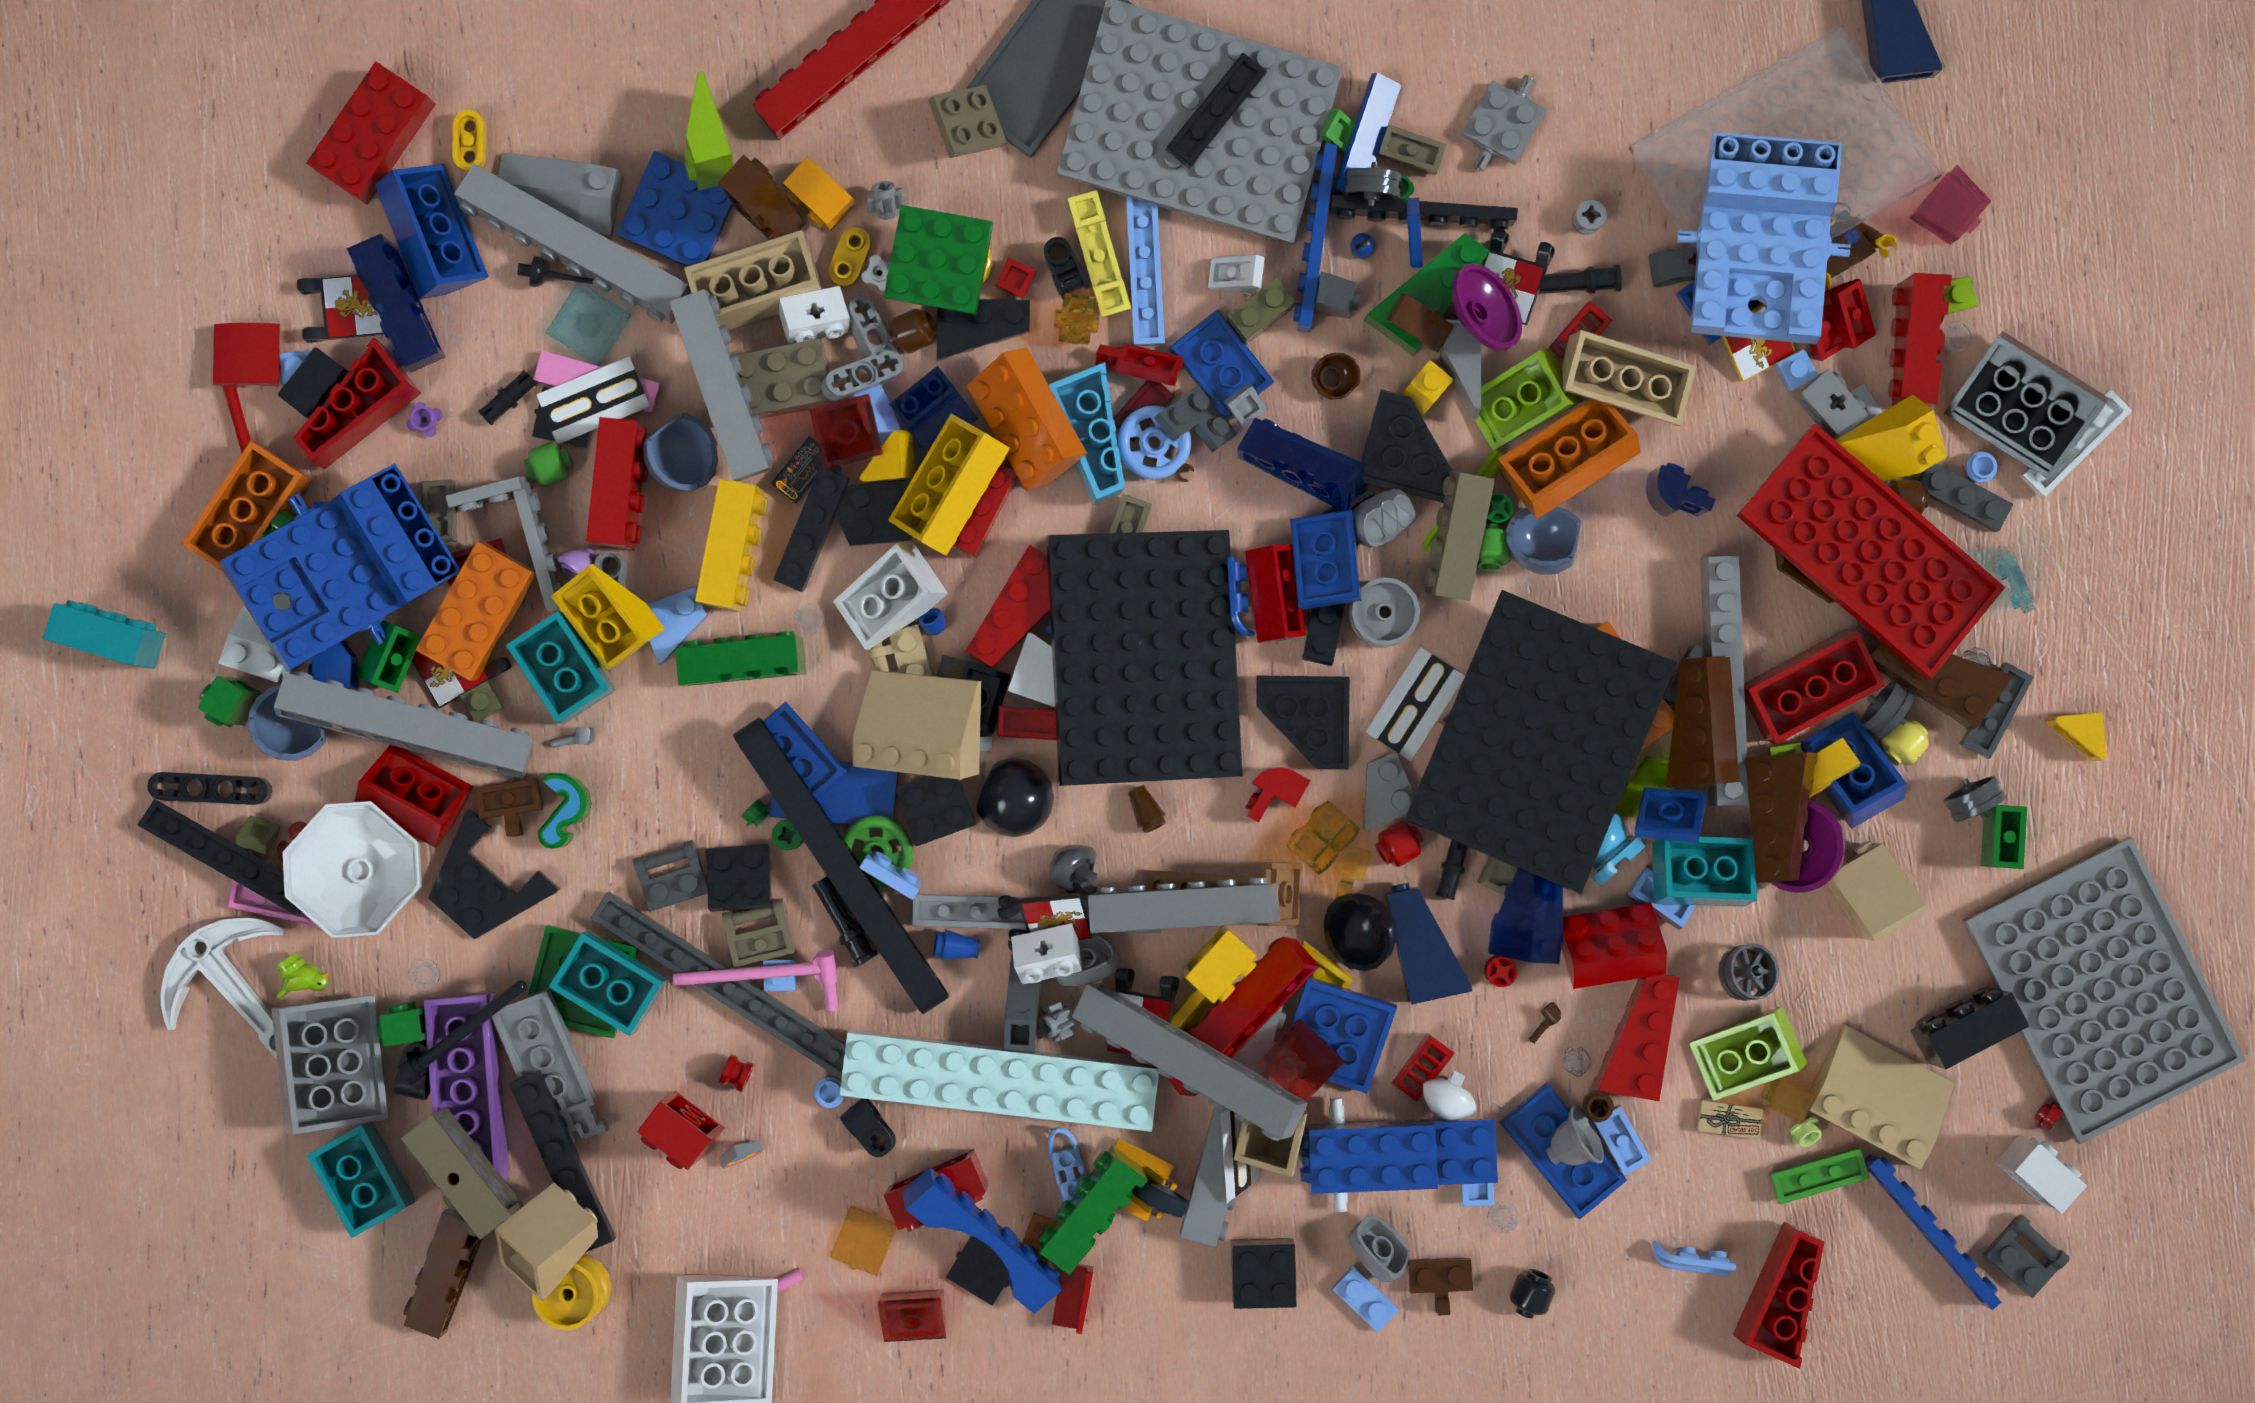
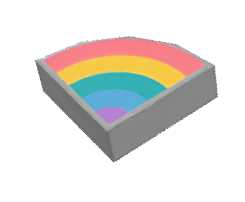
M756 1140L735 1144L721 1155L719 1160L722 1168H727L742 1163L763 1150L760 1142Z

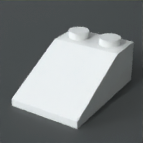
M896 543L833 602L864 649L869 650L927 613L948 592L916 545Z
M276 594L273 597V605L279 610H287L290 607V599L285 594ZM243 605L228 633L218 664L282 683L286 670L247 608ZM292 669V670H290V671H288V672H286V673L292 674L294 669Z

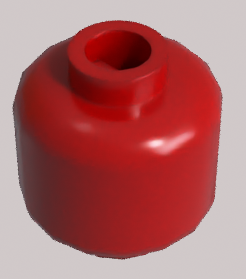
M1400 821L1378 834V843L1375 844V847L1386 865L1392 864L1395 867H1401L1421 854L1420 843L1424 840L1415 825L1410 827L1407 823Z

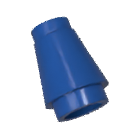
M946 929L944 932L937 931L933 955L940 957L941 960L978 958L980 940Z

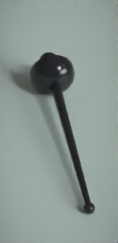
M537 256L533 257L531 265L519 263L517 275L530 277V287L541 286L547 277L593 284L594 280L548 271L546 262Z

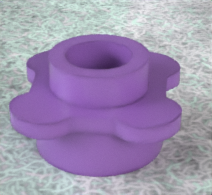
M417 402L413 406L410 419L407 421V427L411 431L418 430L423 432L426 437H433L436 434L435 427L437 422L443 417L442 411L438 408H428L423 402ZM427 417V422H422V418Z

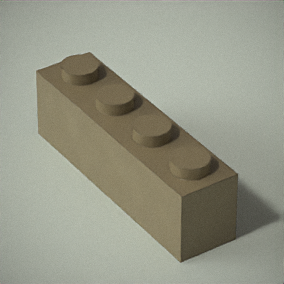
M1451 470L1449 476L1445 478L1443 483V494L1445 495L1443 507L1439 508L1436 518L1439 527L1437 536L1432 540L1430 547L1432 561L1430 568L1426 570L1424 576L1425 592L1437 596L1470 601L1495 479Z

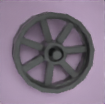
M1372 162L1371 167L1347 169L1345 175L1347 182L1344 187V194L1346 196L1364 197V200H1368V206H1374V201H1379V198L1399 199V183H1401L1402 174L1393 170L1377 168L1378 162Z
M1892 681L1876 697L1873 695L1869 696L1868 700L1872 703L1865 711L1860 725L1866 730L1872 731L1873 735L1877 738L1883 739L1899 723L1904 725L1907 722L1904 716L1913 704L1915 695L1909 690L1903 689L1902 685L1898 682Z
M1989 776L1971 783L1966 778L1962 780L1964 786L1946 797L1944 803L1952 812L1951 816L1954 822L1963 821L1978 815L1983 820L1988 817L1986 812L2005 800L2006 795L2000 789L1996 776Z
M1751 943L1732 947L1726 951L1719 962L1718 976L1721 986L1728 995L1735 1000L1750 1001L1765 998L1774 991L1778 983L1779 968L1771 951L1762 945ZM1747 950L1754 954L1751 961H1749ZM1738 954L1740 956L1742 965L1735 962ZM1762 976H1763V983L1759 980V978H1761ZM1740 981H1743V990L1737 984ZM1751 984L1758 990L1754 995H1750Z

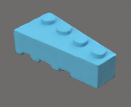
M1105 362L1049 384L1050 389L1087 452L1075 465L1092 505L1121 494L1125 488Z

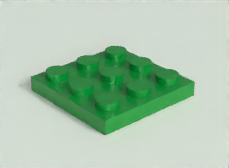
M901 205L884 298L976 315L994 223L989 220Z
M546 925L528 995L549 988V985L579 938L580 932ZM601 938L636 959L638 948L635 946ZM550 988L566 1027L609 1038L616 1037L617 1028Z

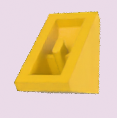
M894 430L859 479L863 482L913 479L916 473L913 435L907 430Z
M2102 712L2048 717L2044 721L2091 761H2103L2106 758L2107 752Z

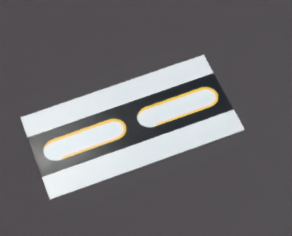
M630 356L536 394L557 444L597 429L599 417L621 419L650 407Z
M1420 647L1366 730V733L1411 761L1464 680L1465 675Z
M1229 1109L1221 1113L1226 1203L1260 1179L1258 1167L1234 1160L1242 1122L1236 1119V1113Z

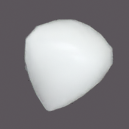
M1453 1071L1452 1075L1447 1077V1080L1437 1078L1423 1083V1096L1426 1104L1438 1119L1446 1121L1457 1120L1470 1116L1477 1111L1471 1093L1461 1088L1465 1076L1456 1071Z

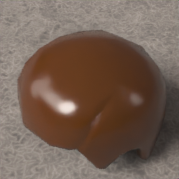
M1330 353L1323 356L1314 365L1311 372L1313 387L1319 395L1329 400L1348 397L1361 381L1359 365L1353 357L1345 353Z

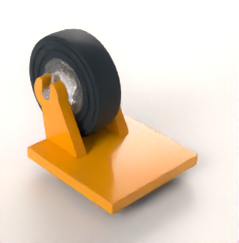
M1118 1138L1114 1147L1140 1165L1148 1179L1142 1188L1135 1185L1131 1195L1132 1200L1122 1210L1145 1221H1148L1151 1214L1161 1219L1164 1212L1172 1216L1183 1217L1188 1208L1189 1201L1175 1192L1178 1184L1169 1178L1174 1164Z

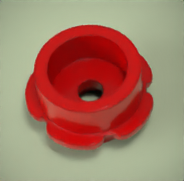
M2052 1102L2050 1106L2044 1103L2034 1117L2039 1121L2037 1124L2038 1128L2043 1127L2050 1131L2063 1112L2055 1106L2056 1102Z

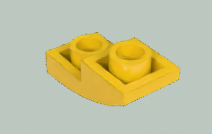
M1844 738L1818 752L1817 761L1813 769V787L1809 798L1831 786L1833 781L1859 767L1860 761Z

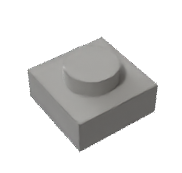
M1249 383L1223 401L1242 428L1268 410L1253 386Z

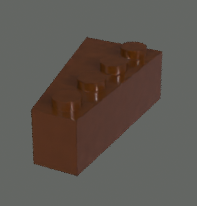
M1882 641L1878 642L1870 654L1880 672L1971 731L1980 725L2013 677V675L1951 654L1933 678L1926 680Z

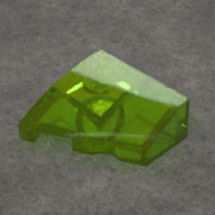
M1644 757L1638 766V771L1625 787L1615 811L1617 815L1637 819L1644 787L1676 790V787H1666L1669 758Z

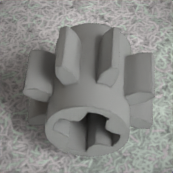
M890 181L875 183L871 187L872 192L866 193L869 213L876 212L877 218L882 220L895 218L899 215L901 205H904L902 188L895 189L894 183Z
M1059 1001L1041 1008L1043 1016L1038 1019V1027L1044 1037L1048 1039L1052 1037L1053 1041L1057 1042L1074 1035L1071 1028L1076 1026L1077 1020L1072 1018L1074 1011L1069 1006L1062 1007Z

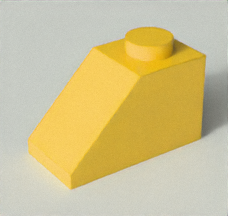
M1429 360L1401 395L1411 397L1423 417L1454 379Z

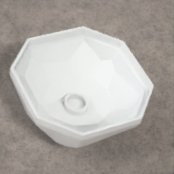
M371 801L324 805L282 852L285 898L332 938L379 935L422 887L419 842Z

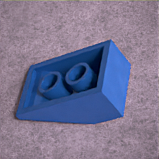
M1853 712L1800 742L1803 752L1818 753L1832 743L1844 738L1860 761L1858 768L1833 781L1831 786L1825 789L1832 804L1851 829L1902 801L1905 797L1907 786L1905 780L1870 734L1860 725V721Z

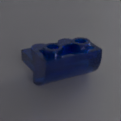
M938 366L889 403L896 415L927 453L951 413L969 424L978 419L977 415Z
M1667 463L1666 466L1660 465L1650 471L1646 481L1647 499L1652 508L1664 517L1678 511V509L1699 517L1712 510L1716 499L1709 497V491L1697 486H1691L1690 489L1687 488L1691 476L1683 473L1685 470L1683 467L1673 463Z

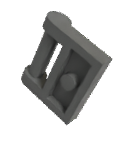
M693 840L684 842L682 847L647 858L640 856L633 859L649 912L708 894L706 876ZM688 858L690 867L651 879L650 869Z
M2020 1214L2011 1221L1983 1255L2028 1296L2034 1298L2050 1278L2068 1263L2070 1257L2063 1250H2057L2029 1225L2030 1221L2023 1214ZM2021 1233L2049 1260L2044 1265L2039 1263L2014 1240L2018 1234Z

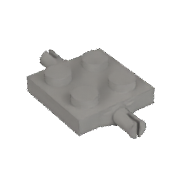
M1524 75L1516 90L1508 89L1492 80L1462 132L1463 138L1475 143L1481 150L1472 164L1475 169L1479 166V171L1483 172L1491 157L1503 158L1516 165L1546 113L1544 107L1532 102L1527 97L1535 83L1532 77L1529 79L1528 75Z

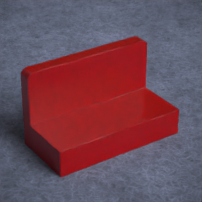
M1078 1264L1070 1275L1061 1270L1059 1282L1062 1290L1056 1297L1052 1325L1076 1329L1077 1334H1082L1094 1266Z

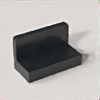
M315 347L283 386L278 396L304 417L309 418L318 406L321 407L331 395L329 392L336 383H341L349 373V370Z

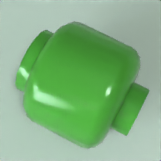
M550 442L529 450L528 458L524 460L531 481H537L543 487L568 478V467L573 466L568 449L561 450L556 442Z
M1488 523L1485 525L1477 565L1479 569L1484 571H1498L1510 561L1511 552L1506 544V530H1503L1499 524Z

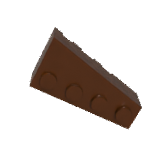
M743 154L718 182L734 208L769 240L800 231L806 224L805 221L776 186L777 184L768 172V168L757 158L754 157L750 161Z
M1700 657L1681 660L1666 787L1739 782L1730 657Z
M1804 752L1745 758L1757 883L1794 881L1799 878L1804 845L1803 834L1805 823L1808 820L1809 811H1807L1809 795L1812 792L1813 769L1818 753Z
M450 1208L445 1209L441 1213L433 1240L427 1250L424 1267L420 1270L415 1281L417 1287L414 1296L408 1300L403 1313L407 1316L404 1326L437 1339L447 1333L483 1238L479 1239L477 1235L472 1236L463 1225L464 1219L457 1210L453 1211Z

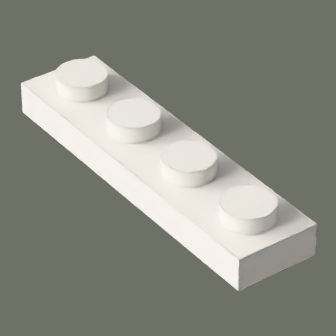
M2111 389L2103 393L2109 397L2108 402L2051 480H2048L2029 467L2020 475L2040 498L2046 497L2132 412Z

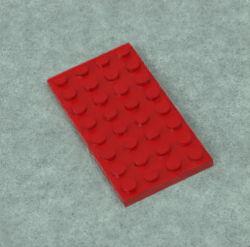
M1816 423L1807 430L1736 515L1926 680L1933 678L2005 588L2004 585Z

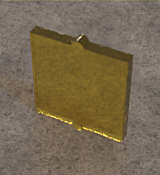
M850 1206L830 1257L850 1265L852 1270L858 1268L877 1276L897 1226L893 1222L878 1217L876 1212L871 1214Z

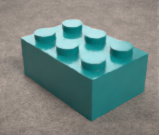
M67 600L66 605L53 604L43 639L131 666L155 669L166 633L156 631V624L127 618L126 615L98 609V607L87 603Z
M560 611L555 612L506 645L558 724H566L616 691L583 639Z
M1700 836L1699 843L1657 839L1652 842L1654 904L1744 907L1757 901L1753 838Z
M586 931L580 934L549 988L628 1036H631L637 1032L668 979L590 931Z
M373 1122L364 1123L306 1155L351 1238L416 1202Z

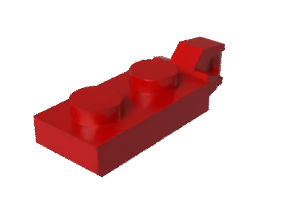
M1124 343L1123 347L1116 348L1100 344L1096 352L1095 365L1097 366L1105 362L1106 369L1112 372L1175 386L1183 367L1184 358Z

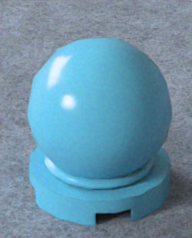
M1616 813L1612 818L1593 864L1596 873L1591 878L1595 882L1597 881L1600 886L1618 872L1614 867L1624 857L1627 861H1630L1645 847L1640 837H1636L1634 840L1627 837V827Z

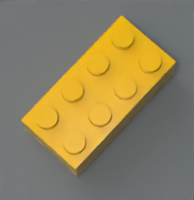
M951 413L888 521L920 542L947 556L967 520L971 517L981 496L987 490L997 469L1003 463L1010 448Z
M719 478L695 602L705 606L741 612L742 606H747L750 589L746 588L748 576H753L756 558H752L754 545H759L762 528L758 527L760 515H765L768 498L764 497V491L757 485Z
M1224 925L1220 927L1182 970L1185 978L1214 1004L1218 999L1223 1002L1235 989L1233 982L1239 975L1245 978L1255 968L1257 964L1254 959L1257 955L1233 931Z

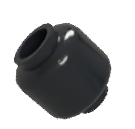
M1528 1269V1272L1518 1274L1510 1293V1300L1517 1307L1516 1312L1532 1319L1534 1315H1544L1548 1312L1556 1291L1555 1286L1551 1283L1552 1278L1549 1275L1536 1269Z

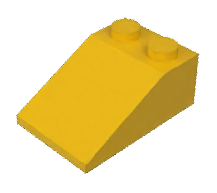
M1914 395L1907 397L1835 440L1883 482L1921 473L1947 458L1934 410Z
M594 564L586 567L551 595L556 605L606 671L627 659L665 630L664 626L644 601Z

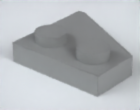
M1396 751L1367 763L1365 815L1363 821L1365 831L1406 815L1415 796Z

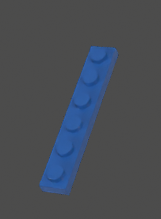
M1325 143L1323 152H1317L1315 170L1320 171L1319 183L1313 182L1310 197L1311 201H1316L1314 213H1308L1306 231H1312L1310 243L1304 242L1302 261L1307 262L1306 273H1300L1297 288V291L1303 292L1301 304L1295 303L1293 322H1298L1297 331L1310 332L1312 327L1337 152L1336 144Z
M1871 1154L1867 1156L1864 1160L1867 1170L1982 1305L1991 1310L1995 1309L2001 1303L2000 1299L1995 1295L1998 1291L1996 1286L1986 1276L1981 1278L1974 1269L1978 1266L1965 1252L1960 1254L1954 1247L1957 1243L1955 1238L1945 1228L1940 1230L1935 1225L1934 1221L1937 1218L1927 1206L1923 1204L1920 1207L1913 1199L1916 1193L1905 1181L1900 1183L1894 1177L1893 1173L1896 1170L1884 1157L1879 1159Z

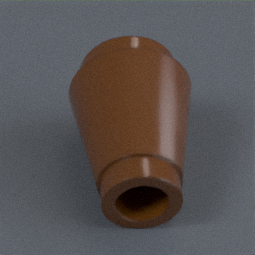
M1145 785L1128 792L1137 827L1142 828L1144 834L1166 824L1164 819L1166 814L1146 789Z
M1594 1091L1584 1096L1582 1109L1584 1115L1589 1120L1603 1122L1612 1115L1614 1105L1608 1094L1602 1091ZM1597 1099V1106L1595 1108H1590V1106L1592 1105V1101Z

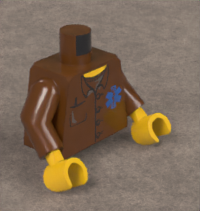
M1845 213L1831 220L1829 234L1832 243L1851 244L1849 258L1829 257L1825 286L1830 290L1831 278L1873 255L1876 252L1875 248H1879L1881 257H1889V250L1886 247L1892 246L1897 250V238L1892 234L1884 235L1854 217H1848Z

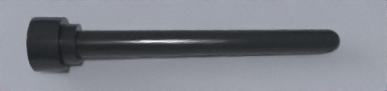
M523 980L516 981L419 1058H407L399 1064L397 1068L404 1080L414 1086L423 1079V1074L427 1071L426 1067L522 994L527 988L526 982Z

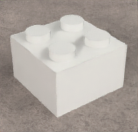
M2019 1135L1995 1162L1998 1167L2041 1205L2061 1214L2087 1187L2079 1179L2082 1174L2068 1162L2063 1163L2056 1158L2058 1152L2045 1141L2040 1142L2034 1137L2027 1139Z

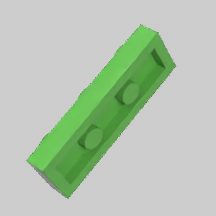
M1859 1147L1769 1173L1777 1203L1780 1205L1870 1178L1862 1150Z

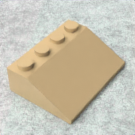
M871 670L853 735V766L958 780L979 775L981 681Z
M1843 1025L1801 1107L1909 1165L1922 1170L1936 1143L1955 1083L1860 1032Z

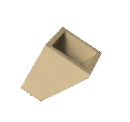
M1867 841L1854 849L1856 854L1846 860L1844 858L1838 873L1827 883L1858 938L1877 941L1930 910L1883 843L1872 844L1871 841Z
M1306 1108L1293 1136L1279 1139V1141L1266 1137L1262 1134L1263 1129L1255 1124L1248 1125L1242 1122L1234 1160L1293 1177L1307 1118Z
M552 1183L495 1228L500 1262L543 1301L598 1238L597 1217L589 1208L583 1209L568 1189L562 1190L557 1184Z

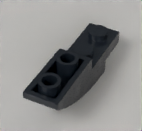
M1346 603L1311 609L1302 660L1328 666L1333 665Z

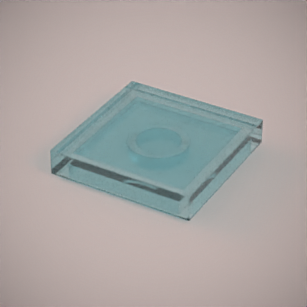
M578 281L545 333L596 366H600L632 315Z

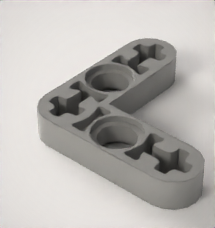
M855 296L846 305L850 317L849 326L865 358L834 369L823 378L821 382L822 393L832 401H840L887 383L899 375L903 369L902 359L896 347L893 346L881 317L872 301L865 296ZM854 309H863L865 313L863 315L856 313ZM868 322H870V324H868L865 328L862 327L863 323L866 325ZM867 332L876 333L880 338V345L871 344L867 339ZM883 363H890L892 365L891 370L890 368H885L877 372L876 368L880 367ZM859 368L865 370L869 376V381L864 383L858 380L855 370ZM847 378L848 383L841 389L832 387L831 383L833 381L834 383H840Z

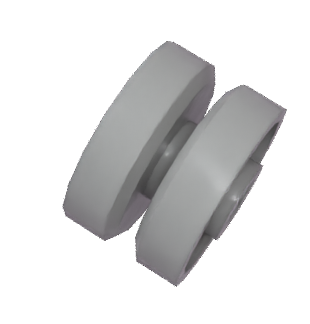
M1382 577L1369 581L1361 588L1362 601L1349 604L1348 619L1352 631L1361 641L1372 647L1387 648L1403 642L1414 632L1419 622L1420 606L1416 594L1407 584L1395 578ZM1380 608H1388L1391 614L1387 616L1388 618L1380 616Z

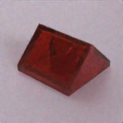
M944 1289L881 1294L878 1300V1310L884 1342L946 1339Z

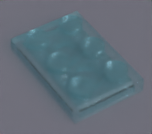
M2009 546L1999 550L1998 559H1995L1994 565L2000 579H2008L2011 587L2008 588L2007 594L2014 609L2021 608L2023 614L2036 609L2035 597L2012 547Z

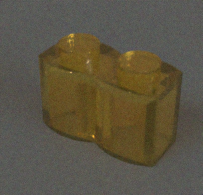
M1326 801L1313 810L1307 824L1292 833L1287 847L1310 869L1320 875L1332 865L1339 852L1352 843L1358 835L1360 828L1331 802Z

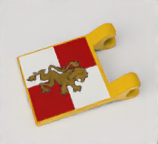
M1759 301L1761 304L1753 307L1750 311L1756 314L1765 311V305ZM1722 336L1742 382L1796 354L1792 342Z

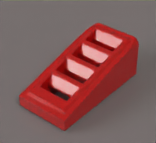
M1590 300L1548 347L1562 360L1566 350L1560 346V343L1563 340L1568 343V334L1571 331L1574 333L1580 331L1576 326L1579 321L1589 328L1593 334L1599 336L1613 321ZM1587 312L1591 313L1601 322L1598 328L1585 317Z
M1427 1033L1391 1083L1417 1102L1423 1095V1083L1435 1079L1455 1053ZM1429 1046L1442 1055L1439 1060L1426 1052ZM1421 1056L1434 1065L1431 1070L1418 1061ZM1413 1066L1427 1075L1424 1080L1410 1071ZM1406 1075L1420 1085L1417 1090L1403 1081Z

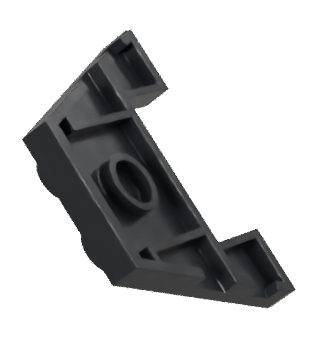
M931 446L914 447L916 472ZM840 454L812 456L817 472L820 466H824L842 474ZM912 479L847 486L836 516L849 546L912 541L911 535L888 521Z
M468 809L465 812L428 899L473 939H478L511 920V918L556 894L560 888L541 871H537L518 893L510 888L471 853V850L492 827L483 819H479V815L472 809Z

